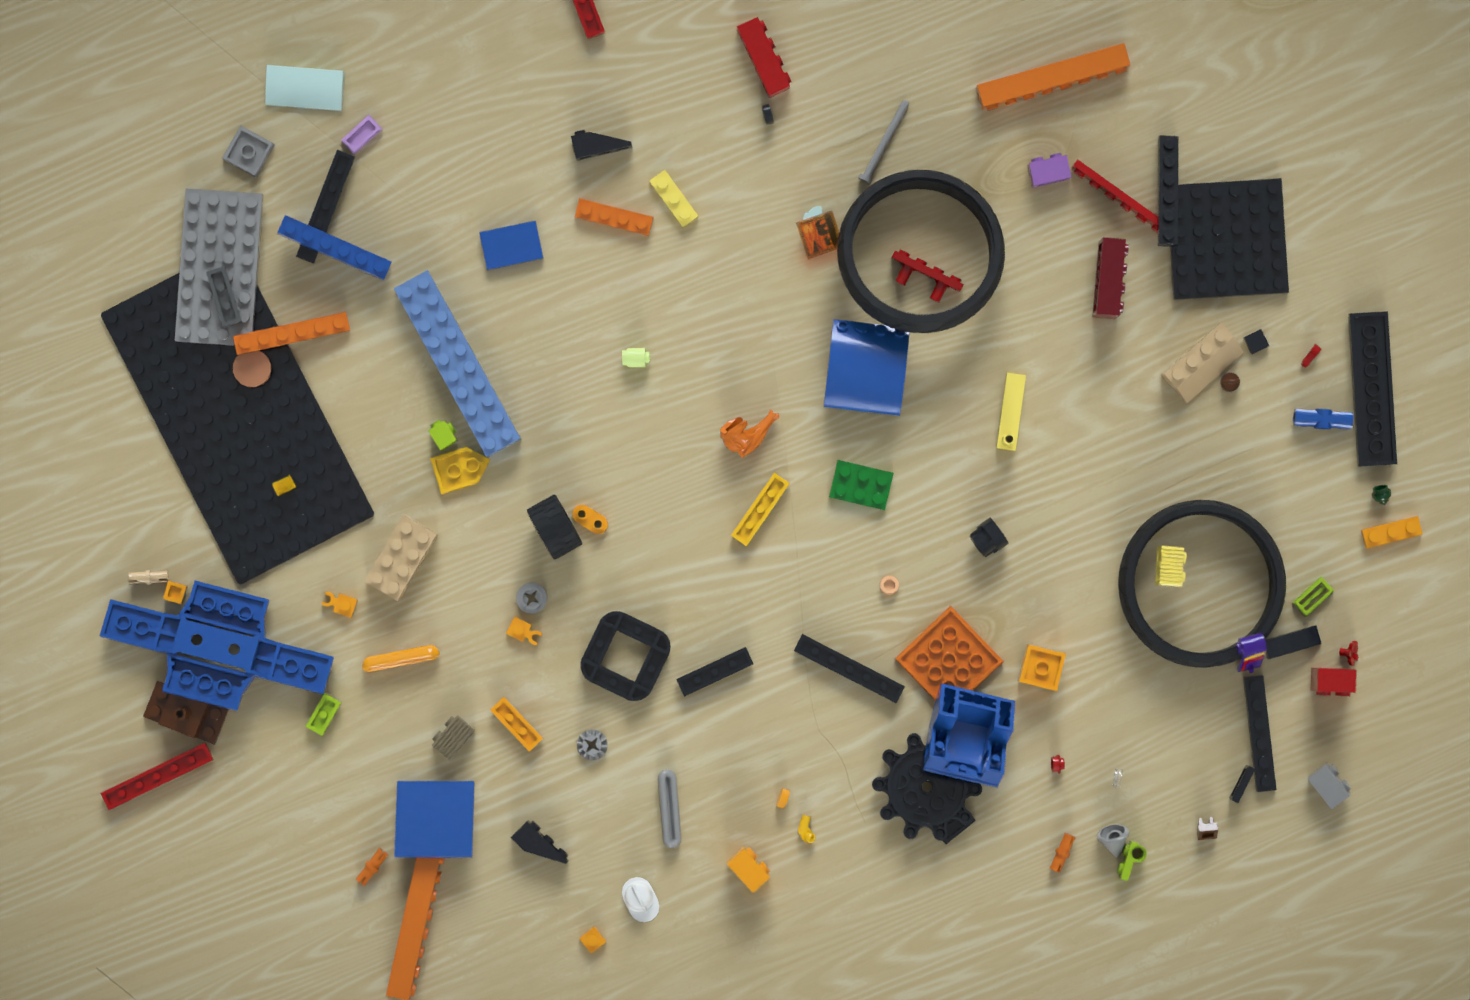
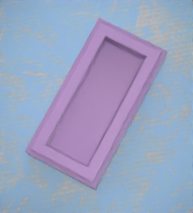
M368 115L341 141L355 155L382 128Z

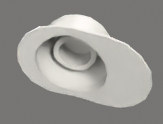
M635 877L629 879L623 886L622 896L630 914L640 922L653 920L659 912V902L651 885L643 878Z

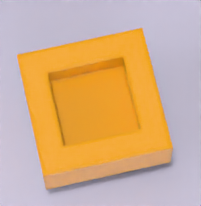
M168 581L163 599L183 604L188 586Z
M595 926L579 938L590 953H593L606 942Z

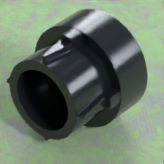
M991 517L976 527L977 529L969 536L983 557L996 553L1009 544Z

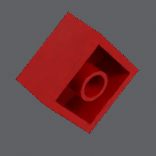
M1311 668V691H1316V695L1331 696V692H1335V696H1350V693H1356L1357 670Z

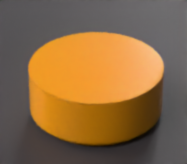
M781 789L776 802L777 807L784 808L790 794L789 790Z

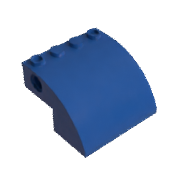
M834 319L824 407L900 416L910 332L893 329L886 325Z
M941 683L930 720L923 770L998 788L1005 771L1006 745L1013 733L1015 701Z

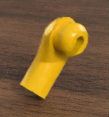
M802 815L798 834L804 842L813 843L816 837L809 828L811 817Z

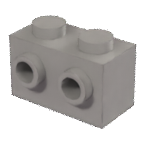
M1327 762L1310 774L1308 780L1328 806L1333 809L1351 795V787L1346 780L1342 781L1339 778L1337 768L1333 764L1330 766Z

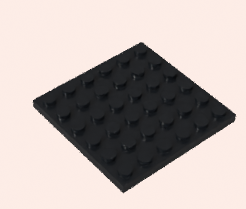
M1282 178L1178 184V246L1170 247L1173 300L1289 293Z

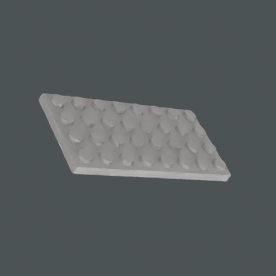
M186 189L175 342L235 346L233 336L253 332L263 194ZM223 266L226 267L242 319L241 323L227 327L222 326L206 274L207 271Z

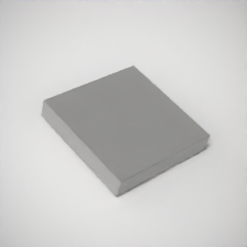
M240 125L222 159L257 178L275 144Z

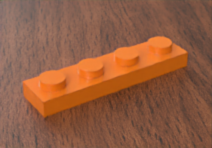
M579 198L575 218L646 236L650 234L654 218Z

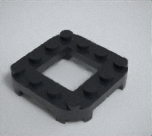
M613 611L607 613L599 621L581 659L582 674L589 682L626 700H642L651 693L669 656L671 649L670 640L663 631L624 612ZM616 631L651 647L635 681L600 665Z

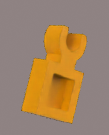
M325 592V595L330 596L331 601L329 603L322 602L323 606L329 607L333 605L335 606L333 612L352 618L358 602L357 599L340 593L338 598H335L333 593Z
M515 616L506 634L524 642L525 638H528L529 642L533 645L538 644L533 640V635L538 634L542 636L540 631L530 630L531 624Z

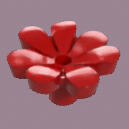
M1352 641L1347 649L1340 648L1339 655L1346 656L1348 664L1354 666L1355 661H1358L1359 655L1356 654L1358 652V642Z

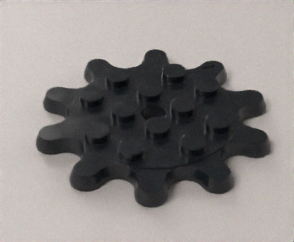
M912 733L907 738L908 750L906 753L898 754L888 749L882 754L883 761L890 767V773L886 777H877L872 781V787L875 791L885 792L889 797L888 804L880 811V816L884 820H891L896 816L903 818L905 821L903 833L908 839H914L922 827H928L932 830L934 838L942 841L947 837L946 825L949 820L955 819L962 824L971 822L972 814L966 809L964 803L966 798L970 796H979L982 793V786L980 783L923 770L926 746L922 743L921 737L918 734ZM923 782H930L932 784L930 792L922 790Z

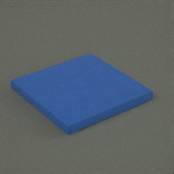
M397 781L395 858H472L474 781Z

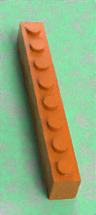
M1125 43L978 84L976 90L982 110L987 108V111L997 109L1000 104L1005 103L1006 106L1017 103L1016 100L1024 98V101L1035 98V94L1042 93V95H1048L1053 93V89L1060 88L1065 90L1071 88V84L1079 82V85L1089 83L1090 79L1095 77L1100 80L1109 77V73L1115 72L1117 75L1127 72V68L1131 64Z
M416 858L386 996L409 1000L411 996L414 997L416 985H413L414 979L419 977L421 966H418V961L424 955L425 947H422L423 939L427 940L429 928H426L427 921L432 919L433 909H430L437 897V891L434 889L436 883L440 882L442 872L439 871L440 864H444L445 858Z

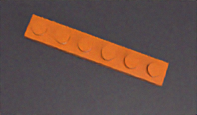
M346 312L235 335L233 336L236 354L241 355L350 331Z

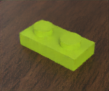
M324 693L305 727L323 736L342 702Z

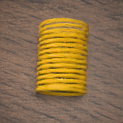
M290 475L272 483L278 496L296 488Z

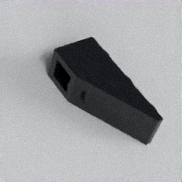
M527 820L511 837L525 852L565 864L569 861L567 859L568 854L562 848L557 849L553 845L554 840L547 834L544 836L539 831L541 829L540 826L534 821L530 822Z

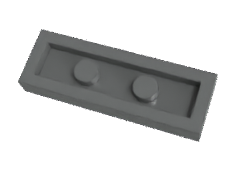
M223 266L207 271L206 274L222 326L227 327L241 323L242 319L226 267Z

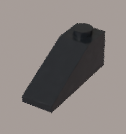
M585 130L574 132V135L571 136L577 161L632 148L631 141L593 132H585Z

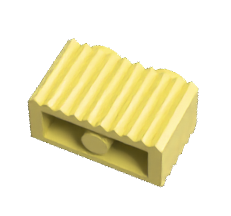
M1157 547L1155 585L1182 587V583L1185 582L1183 564L1186 563L1187 559L1184 548Z

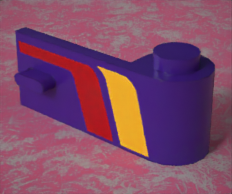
M1262 633L1239 638L1238 643L1235 644L1237 653L1241 654L1237 671L1249 670V673H1252L1254 668L1261 666L1266 653L1264 636Z

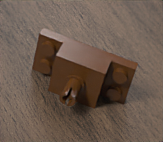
M157 681L143 717L189 737L198 738L215 745L229 709L165 693L162 691L164 683Z

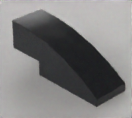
M1314 625L1265 639V654L1267 659H1272L1322 644L1317 626Z

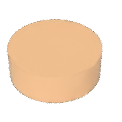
M885 576L881 579L880 589L883 593L891 595L897 592L899 582L894 576Z

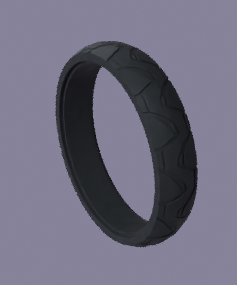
M932 170L898 172L886 176L868 187L855 200L845 215L837 242V258L841 276L855 302L878 322L893 329L910 333L944 331L974 316L994 294L1000 282L1005 262L1004 237L997 216L989 203L977 190L959 178ZM927 189L944 193L965 205L982 226L989 249L988 271L979 288L960 305L935 314L906 313L880 301L869 291L860 278L853 258V237L864 215L876 203L897 192Z
M1191 500L1177 503L1157 512L1140 526L1128 543L1122 557L1118 577L1119 598L1122 610L1137 637L1150 650L1162 658L1183 666L1198 668L1226 665L1241 659V654L1237 653L1235 644L1214 652H1190L1169 644L1150 628L1139 609L1135 594L1136 567L1143 549L1160 529L1186 516H1215L1240 527L1255 541L1264 556L1268 569L1269 594L1266 607L1258 623L1246 635L1262 633L1264 639L1268 637L1275 627L1285 601L1286 573L1283 559L1274 539L1260 522L1245 511L1230 504L1212 500Z

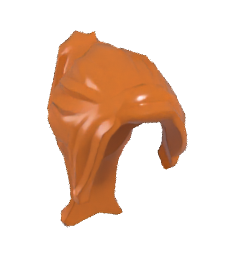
M770 410L760 423L748 430H744L748 425L747 421L737 417L721 427L720 438L723 439V443L732 452L737 451L740 457L743 458L762 443L769 427L774 421L779 419V413H773Z

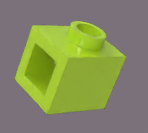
M438 420L430 425L431 429L428 431L441 451L458 441L454 435L456 430L451 422L447 424L445 420L442 422Z

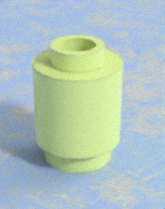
M627 348V350L622 351L623 366L646 367L647 363H650V352H646V348Z

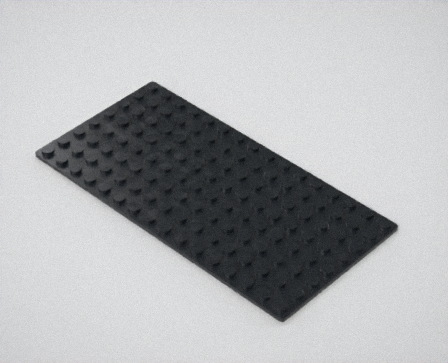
M178 273L102 312L101 317L237 583L243 584L373 517L374 511L288 344L259 350L269 358L272 365L271 374L263 385L247 387L240 384L233 373V363L238 356L235 346L175 342L180 274ZM258 285L256 288L253 332L278 326ZM290 475L296 488L278 496L272 483Z

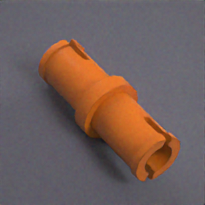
M1064 833L1059 848L1055 850L1056 855L1049 867L1050 869L1061 873L1066 858L1070 856L1069 851L1076 837Z
M377 849V852L370 861L365 863L366 866L356 877V880L359 883L362 882V885L366 886L373 874L379 871L380 865L388 857L387 852H382L383 849Z

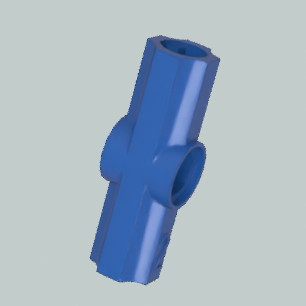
M1294 409L1293 426H1308L1315 429H1352L1354 417L1353 413L1334 412L1330 409Z

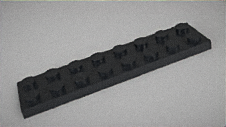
M1388 311L1350 313L1348 317L1358 467L1396 465L1397 449Z

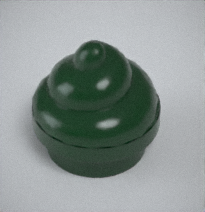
M1378 485L1373 488L1372 497L1376 502L1386 505L1392 494L1391 489L1387 485Z

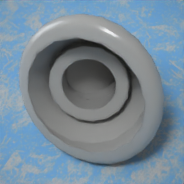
M1109 825L1099 830L1097 839L1118 858L1121 856L1129 830L1124 825Z

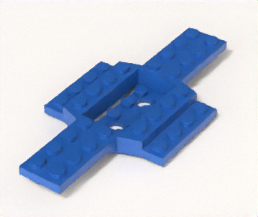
M194 581L190 598L178 615L166 614L110 599L99 635L105 639L167 654L168 673L163 686V692L238 711L242 695L255 677L324 695L334 660L333 656L267 639L265 616L270 602L269 599L199 581ZM194 635L202 636L203 640L200 645L192 644L191 639ZM233 644H237L240 647V651L236 655L229 653V647ZM179 652L244 669L245 672L179 656L176 653Z

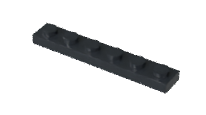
M1159 135L1158 246L1163 247L1178 246L1179 136Z
M340 150L336 151L310 218L309 226L325 233L327 232L355 156ZM300 245L296 257L314 264L318 252Z
M804 634L801 635L794 649L795 652L894 703H897L905 688L900 683Z
M1264 676L1243 677L1253 767L1255 768L1256 792L1274 791L1277 789Z

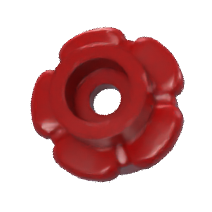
M1060 755L1051 757V770L1060 774L1061 770L1065 769V761Z

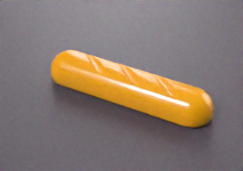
M426 645L370 656L364 659L362 669L365 672H374L437 659L440 653L434 645Z

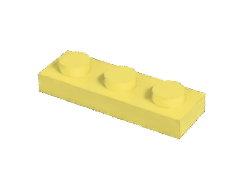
M666 170L650 180L654 189L683 228L698 218L697 213Z

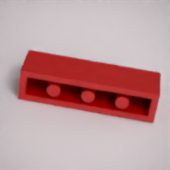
M756 17L737 26L740 38L768 97L771 98L790 89L789 83L792 81L787 72L784 73L781 68L784 64L780 55L776 56L773 51L776 47L772 38H767L765 32L768 30L764 21H759V18Z

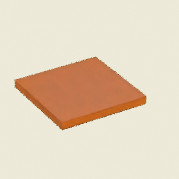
M952 606L948 607L895 658L935 701L941 683L973 691L1004 662Z

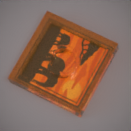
M832 210L796 222L807 259L837 250L839 230Z

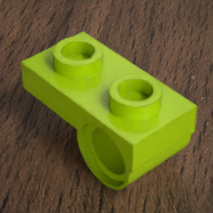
M1133 841L1125 844L1122 855H1125L1123 863L1120 862L1117 869L1119 878L1126 881L1129 879L1133 863L1142 862L1147 856L1146 849ZM1135 848H1140L1142 851L1139 858L1132 856Z

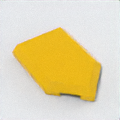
M468 447L430 458L441 495L478 484L491 459Z

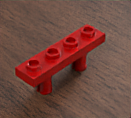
M901 249L899 252L894 251L891 259L902 265L895 282L905 286L912 271L916 270L936 280V285L930 299L940 303L947 288L950 287L958 292L961 291L964 284L960 283V278L954 275L948 277L943 274L944 271L935 266L932 269L926 266L927 262L917 258L915 261L909 258V253Z

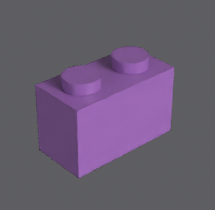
M1061 153L1050 155V159L1043 160V157L1031 159L1032 162L1028 164L1032 188L1071 179L1067 155L1062 156Z

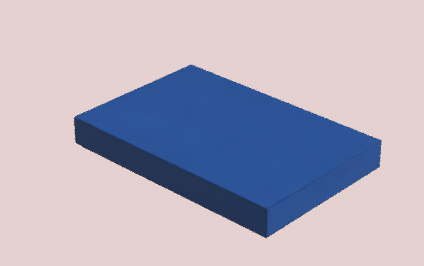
M536 221L479 232L487 270L544 259Z

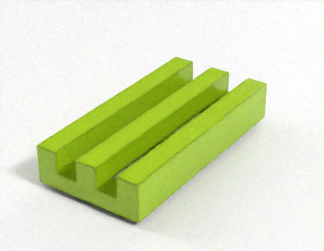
M1319 577L1292 603L1307 617L1334 590L1322 577ZM1320 583L1323 584L1303 604L1300 605L1299 602L1302 599H1304L1314 588H1316ZM1325 588L1328 589L1310 608L1304 609Z

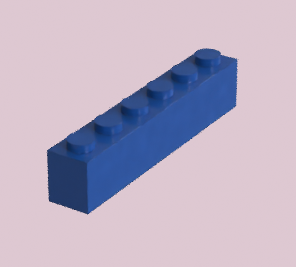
M287 215L284 216L277 232L282 237L381 280L385 279L392 262Z

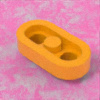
M578 505L574 508L572 516L577 523L595 534H602L607 530L608 521L604 516L586 505ZM581 510L585 511L586 513L585 517L580 518L578 516V513ZM596 521H601L602 526L600 528L595 527Z

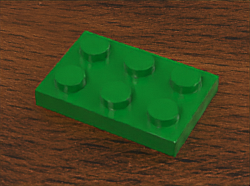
M837 460L829 497L885 510L894 473Z

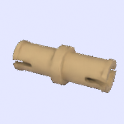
M146 570V572H129L128 579L129 584L146 583L151 585V583H168L169 576L168 570L154 572Z

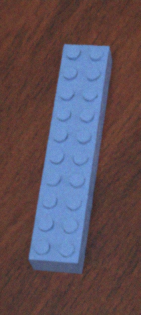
M426 270L394 288L486 457H490L521 440L430 272Z

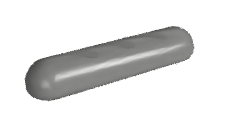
M666 769L658 775L662 837L664 844L668 848H676L681 842L677 782L675 773Z

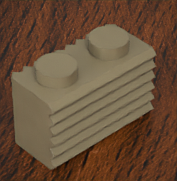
M458 715L455 718L451 716L445 723L447 728L443 732L438 731L432 738L434 741L432 746L448 760L457 753L475 732V729Z

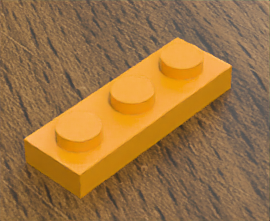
M1418 516L1361 530L1365 548L1423 535Z
M505 697L490 709L529 752L544 739Z

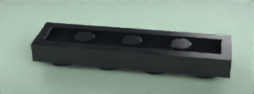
M744 647L676 680L685 697L754 663L747 648Z

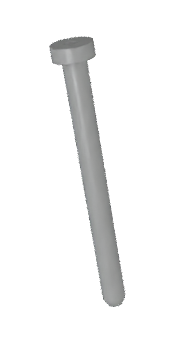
M907 100L901 102L864 174L859 175L858 179L866 184L871 183L872 179L870 177L909 106Z

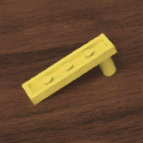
M1006 373L996 449L1016 451L1026 375Z

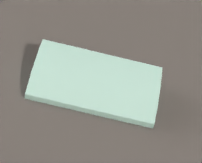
M267 65L265 105L342 111L345 73L340 70Z

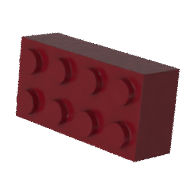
M1103 237L1099 241L1092 314L1094 318L1116 319L1123 313L1124 302H1121V296L1125 294L1126 284L1122 281L1127 273V264L1124 263V258L1128 256L1129 244H1126V239Z

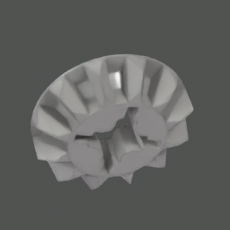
M527 583L518 590L516 601L519 608L524 612L537 613L545 607L547 594L541 585ZM537 591L535 598L539 603L532 601L531 604L527 605L529 599L524 594L532 595Z
M587 730L578 738L577 749L585 759L597 760L607 751V739L598 730ZM598 738L595 745L599 751L592 748L587 752L589 745L585 740L592 742Z

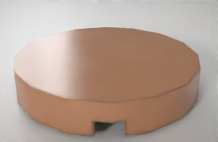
M261 351L238 355L233 363L235 378L240 384L247 387L263 385L269 379L272 370L269 358Z

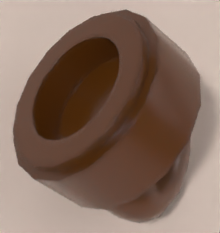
M1229 372L1222 376L1220 385L1223 390L1232 392L1239 387L1240 379L1237 374Z

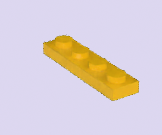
M773 473L731 536L747 547L790 483L776 473Z

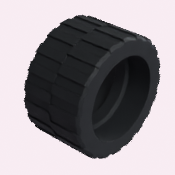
M555 494L527 509L535 529L553 559L556 560L582 545L575 527Z

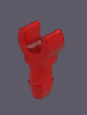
M1314 344L1301 365L1305 368L1309 366L1322 349Z

